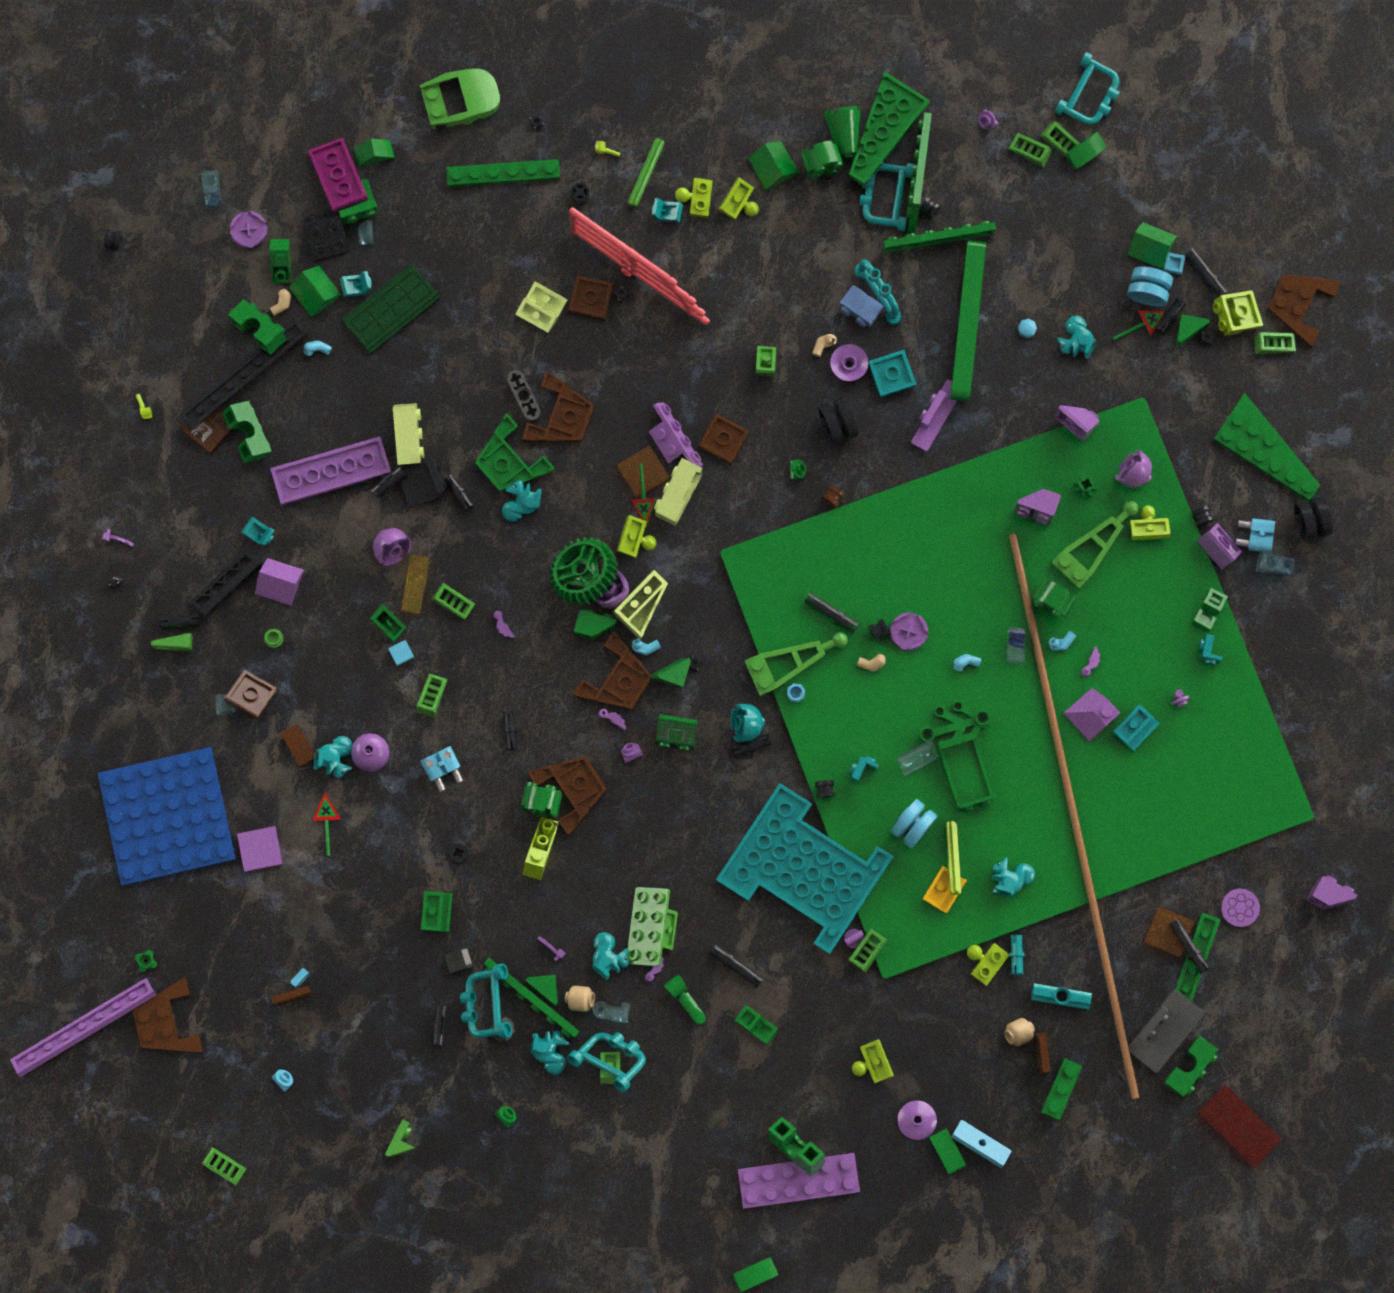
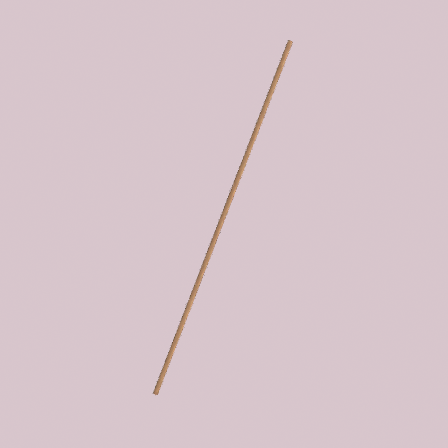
M1011 534L1009 539L1132 1099L1139 1098L1023 562L1017 535Z

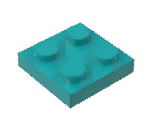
M905 350L868 361L880 398L916 387L917 384Z

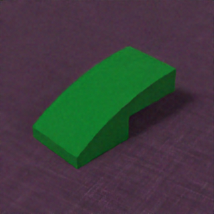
M1094 132L1082 143L1076 144L1066 153V156L1076 170L1101 153L1107 146L1099 133Z
M1211 588L1192 624L1210 632L1228 596Z
M745 1005L735 1019L739 1025L767 1046L779 1031L777 1027L747 1005Z
M947 1128L929 1137L949 1175L966 1167Z
M771 1257L732 1274L741 1293L778 1276V1272Z

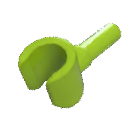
M597 141L595 144L597 154L606 153L620 157L621 153L606 148V142Z
M137 394L136 398L142 418H152L151 407L145 408L140 394Z

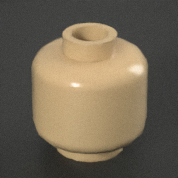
M572 986L569 992L565 994V1003H568V1007L572 1011L587 1012L594 1006L595 994L589 987Z
M1019 1018L1007 1024L1004 1034L1009 1044L1018 1047L1033 1039L1035 1028L1030 1021Z

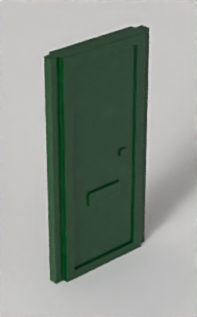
M411 263L341 320L371 354L440 299V296Z

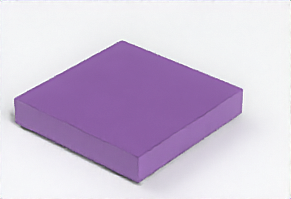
M276 826L237 834L244 872L283 865Z

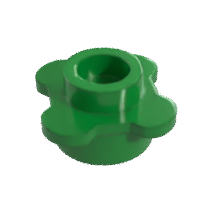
M147 950L146 953L135 956L140 972H145L149 968H156L157 962L154 961L153 951Z

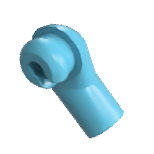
M316 340L306 343L303 353L306 356H311L314 351H320L329 355L332 347Z
M1068 631L1063 639L1051 638L1048 643L1049 647L1054 651L1066 650L1076 638V635Z
M635 639L632 642V649L642 655H649L661 648L658 640L649 644L641 642L640 639Z
M964 654L954 660L953 668L956 671H962L963 667L968 664L979 668L982 658Z

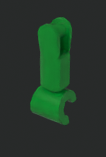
M676 975L664 984V987L674 998L679 997L677 1000L696 1024L705 1022V1014L697 1007L698 1005L688 992L685 993L687 987L679 975Z

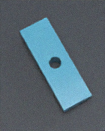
M963 1120L959 1122L951 1136L1000 1168L1004 1166L1012 1152Z

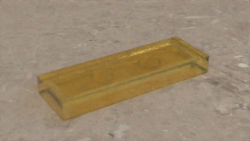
M410 556L401 608L402 612L421 614L430 557Z

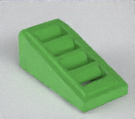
M1056 121L1051 122L1040 135L1043 140L1065 157H1067V148L1071 143L1074 146L1079 144ZM1054 129L1056 132L1051 137L1049 134ZM1060 134L1062 137L1056 142L1055 139ZM1067 139V143L1062 147L1061 144Z
M1017 133L1009 147L1010 151L1043 168L1052 154L1049 146ZM1021 140L1024 141L1021 148L1018 149ZM1029 144L1030 147H1029V149L1027 150V152H1025V149H1026L1027 145ZM1037 148L1035 154L1032 155V152L1034 151V149Z
M1259 332L1254 336L1255 354L1296 352L1294 333ZM1284 339H1287V346H1288V347H1285V341H1284Z
M445 583L439 586L431 599L463 620L467 618L475 603ZM445 591L447 592V594L442 600L440 599L442 593ZM451 595L454 596L449 604L446 603ZM459 599L460 602L455 609L453 605ZM466 603L467 606L461 613L459 610L461 609L463 604Z
M191 633L158 639L151 641V646L154 650L191 652L193 636Z
M429 673L416 706L417 713L435 718L448 679ZM431 682L441 685L440 688L430 685ZM428 690L438 692V694L428 692ZM428 697V698L434 699L435 701L433 702V701L427 700V699H425V698Z
M870 929L849 958V962L866 973L887 939L873 929ZM873 937L880 943L877 945L870 938ZM868 943L869 945L874 947L875 950H870L866 947V944ZM863 950L870 954V957H866L861 952ZM860 957L866 962L863 964L857 958Z
M213 1147L202 1162V1165L235 1185L238 1184L247 1169ZM215 1154H217L218 1158L214 1162L213 1166L210 1165V1162L214 1158ZM222 1158L225 1159V1162L223 1163L222 1167L220 1168V1170H218L217 1166L221 1162ZM231 1163L232 1166L227 1174L223 1173L228 1164ZM238 1167V1172L236 1173L234 1178H231L230 1176L233 1173L234 1169Z

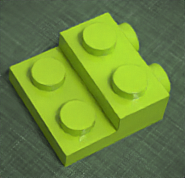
M1253 291L1221 295L1214 300L1213 311L1219 316L1218 327L1220 331L1224 332V336L1239 334L1245 330L1257 329L1263 326Z

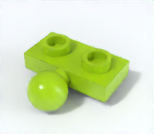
M740 177L737 178L718 210L733 220L737 218L742 208H744L745 214L750 217L757 215L759 212L757 203L747 202L754 187Z
M694 178L692 193L686 188L676 190L675 198L678 202L684 203L691 200L689 216L708 218L713 180Z
M1144 506L1141 509L1140 516L1142 520H1130L1132 540L1170 538L1169 519H1153L1155 517V509L1152 506Z
M628 515L616 552L635 558L640 544L645 550H653L656 547V539L651 535L643 537L647 521Z
M995 943L991 945L985 955L982 954V949L978 945H971L967 949V956L971 960H978L979 963L970 974L987 986L1009 957V954Z
M879 1039L860 1047L866 1062L856 1061L852 1065L854 1075L863 1076L869 1069L874 1083L894 1076Z

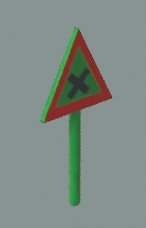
M1138 311L1143 322L1114 336L1113 340H1117L1144 325L1151 336L1155 331L1154 327L1163 318L1165 311Z
M639 463L642 499L631 501L641 519L647 521L645 526L647 527L656 498L646 499L643 464Z
M324 793L312 821H325L326 856L329 857L328 821L341 819L327 794Z

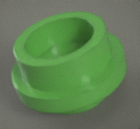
M270 629L264 635V642L270 648H277L283 643V635L277 629Z

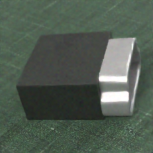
M467 948L444 955L450 974L473 967Z

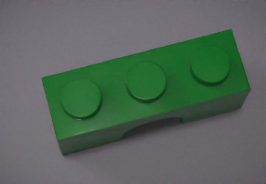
M243 299L228 314L232 324L244 334L252 328H259L253 336L257 344L270 355L286 341L283 333L285 330L282 326L271 322V318L266 313L261 314L257 306L252 302L249 304Z
M249 401L232 404L222 413L229 430L240 429L246 435L247 439L237 446L245 464L262 460L271 452L270 444L265 438L262 426L259 424L255 411Z
M1198 1036L1186 1051V1054L1194 1061L1193 1070L1191 1072H1183L1178 1067H1175L1163 1085L1181 1098L1185 1095L1189 1097L1195 1089L1193 1086L1197 1079L1200 1081L1206 1074L1204 1070L1208 1064L1212 1065L1217 1059L1216 1053L1218 1049L1201 1036Z
M1066 1058L1061 1061L1054 1083L1039 1114L1055 1121L1060 1120L1081 1071V1065Z
M783 1117L768 1129V1140L810 1177L825 1164V1154L811 1141L805 1144L798 1137L796 1128Z

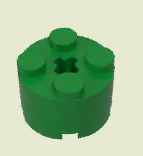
M820 142L813 145L814 148L809 151L806 148L801 152V157L810 180L818 179L824 174H827V176L838 173L837 169L843 166V160L836 142Z
M1044 578L1032 599L1035 600L1034 605L1042 610L1046 607L1051 610L1052 616L1061 619L1067 616L1077 596L1073 595L1071 597L1069 595L1070 591L1053 581L1048 584L1047 579Z
M527 782L523 791L520 811L527 813L528 810H531L535 816L553 818L554 816L557 818L562 798L561 791L556 790V787L551 785H545L543 788L538 787L536 783Z

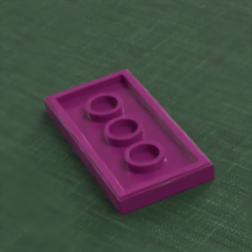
M343 138L308 150L333 213L368 200Z

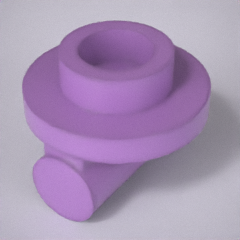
M987 109L979 114L978 123L983 129L988 130L998 125L993 113L987 111Z
M1180 689L1176 690L1173 694L1175 701L1171 702L1172 706L1176 705L1177 708L1188 704L1187 700L1190 697L1189 695L1183 697V691Z
M628 743L621 750L625 763L643 755L640 746L636 743Z
M850 929L844 936V942L849 948L855 949L864 939V934L861 930Z

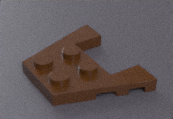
M1283 274L1267 310L1284 325L1292 329L1295 335L1301 337L1312 348L1320 331L1303 324L1302 321L1313 296L1318 291L1335 298L1342 281Z
M546 371L541 388L559 394L547 428L544 429L527 423L522 440L582 442L594 405L553 376L552 373Z
M613 632L604 647L620 657L617 664L600 690L582 679L573 695L632 710L650 683L651 676L629 648L621 641L619 636Z
M586 756L527 772L533 783L538 784V786L554 777L575 810L558 820L567 836L572 833L607 790Z
M182 978L132 1010L141 1048L203 1052L199 1035L182 1039L178 1037L171 1000L190 996L186 978Z

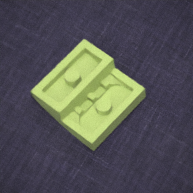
M535 281L526 298L523 299L516 315L549 333L568 299Z

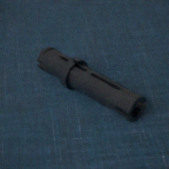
M1192 248L1185 254L1206 281V286H1210L1217 297L1229 292L1219 281V276L1212 272L1195 248Z
M813 593L808 595L814 602L806 598L804 603L835 621L834 624H839L852 634L856 629L849 624L857 628L858 622L846 616L845 612H840Z
M1180 919L1172 921L1169 927H1171L1188 954L1187 958L1194 963L1199 974L1209 970L1210 966L1202 956L1201 949L1197 948Z
M718 944L709 953L724 963V967L728 966L756 988L764 979V977H761L736 959L733 953L729 954Z

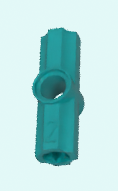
M1034 983L1031 1000L1089 1010L1092 993ZM1057 992L1065 993L1066 1000L1064 1002L1057 999Z

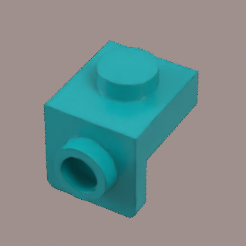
M655 198L651 209L652 216L660 222L680 223L683 204L680 202H665L660 198Z
M363 271L360 275L342 276L340 278L344 297L365 295L372 286V281L367 271Z
M250 517L241 533L256 544L265 546L273 539L274 529L268 528L254 517Z
M1206 634L1199 643V650H1201L1200 660L1205 661L1204 663L1208 665H1216V663L1221 662L1222 656L1211 654L1214 635Z
M861 756L858 764L853 763L849 772L852 775L851 780L858 783L865 766L876 770L879 764L875 763L876 760L872 757L865 756L864 758Z

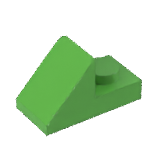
M757 346L755 375L774 377L776 347Z
M601 1052V1061L620 1070V1052ZM600 1069V1083L613 1084L616 1077Z
M402 1119L385 1153L387 1157L390 1158L416 1149L402 1141L403 1138H408L412 1130L409 1127V1122Z

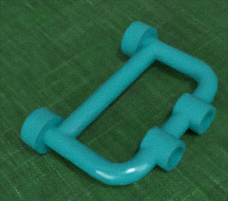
M1088 52L1085 53L1080 63V66L1086 69L1068 102L1061 99L1054 112L1060 116L1063 112L1083 124L1094 125L1103 116L1107 117L1112 108L1108 106L1111 100L1115 102L1120 93L1117 90L1120 82L1119 76L1115 71L1091 59L1093 55ZM1096 69L1112 79V84L1094 117L1089 118L1073 110V107L1093 70Z
M883 163L876 171V173L878 171L898 173L892 219L875 217L870 214L876 173L865 187L862 186L866 190L865 195L860 197L859 206H863V216L869 223L898 227L897 231L905 232L907 217L900 216L905 178L912 177L913 163H907V166Z
M862 259L855 267V276L858 279H865L887 311L886 322L890 325L898 324L901 319V313L899 312L896 300L891 294L890 285L884 284L880 278L881 272L879 269L873 268L868 260ZM876 273L878 277H873L872 274ZM887 289L889 292L884 293L882 290Z
M503 963L494 965L492 970L471 974L466 981L465 992L460 994L461 1003L466 1004L467 1011L462 1013L461 1019L463 1023H468L469 1032L475 1038H486L496 1035L500 1038H507L512 1035L511 1024L509 1022L501 1023L498 980L506 979L508 976V969ZM490 978L494 1028L479 1031L476 1029L475 1024L478 1015L474 1009L476 994L473 991V984L477 980Z
M616 1032L613 1036L607 1033L594 1034L578 1051L573 1050L567 1056L569 1063L574 1067H579L585 1060L616 1077L613 1084L620 1092L627 1091L631 1086L630 1080L643 1068L646 1061L644 1053L639 1050V1044L633 1040L628 1044L623 1042L624 1037L619 1032ZM604 1040L612 1048H619L627 1056L636 1057L638 1061L625 1074L587 1052L596 1042Z

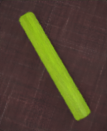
M950 821L945 824L949 888L952 895L961 894L957 824L954 821Z

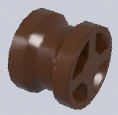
M830 485L828 492L823 494L821 498L830 506L837 508L839 501L844 499L845 494L836 486Z

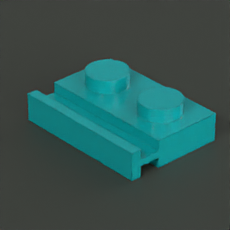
M1139 704L1114 730L1113 734L1134 751L1160 723Z

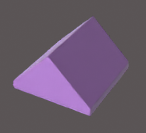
M1218 523L1197 540L1221 570L1242 553L1240 548Z
M267 558L259 571L255 594L291 606L304 570Z

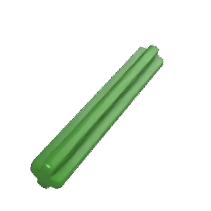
M659 138L654 140L630 195L628 205L632 207L638 206L664 146L663 140Z

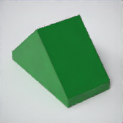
M370 138L354 148L358 167L395 159L390 140Z
M1182 314L1179 319L1175 343L1177 348L1207 328L1210 323L1209 319Z
M383 604L370 618L371 623L393 642L406 629L397 617Z
M683 658L650 675L651 679L675 688L683 687L691 662L690 658Z
M555 975L528 977L525 980L528 985L555 1007L558 1005Z

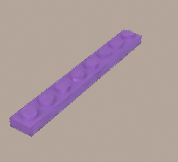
M147 978L13 1057L10 1061L19 1077H22L156 996Z

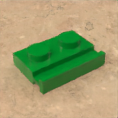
M424 891L421 931L449 933L453 893Z

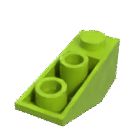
M544 817L540 818L525 860L522 875L538 880L542 879L559 822Z

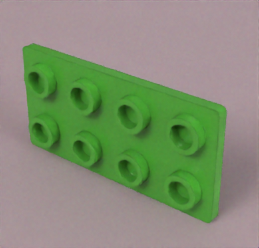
M636 887L627 952L629 965L660 966L662 949L673 950L678 912L668 909L669 889Z

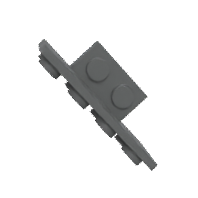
M1174 989L1129 1044V1052L1155 1073H1158L1204 1016L1205 1012Z

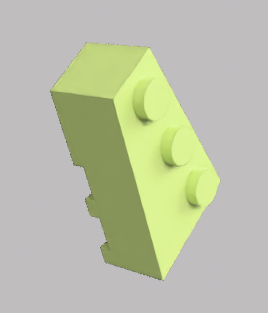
M417 403L394 405L393 417L397 464L421 463V458H424V448L420 447L419 440L423 439L422 428L418 427V420H421L420 409H417Z
M681 458L679 465L674 468L670 483L667 482L665 485L662 499H658L654 506L656 510L655 516L674 526L679 521L702 477V468Z
M653 570L612 613L638 639L642 638L668 583Z

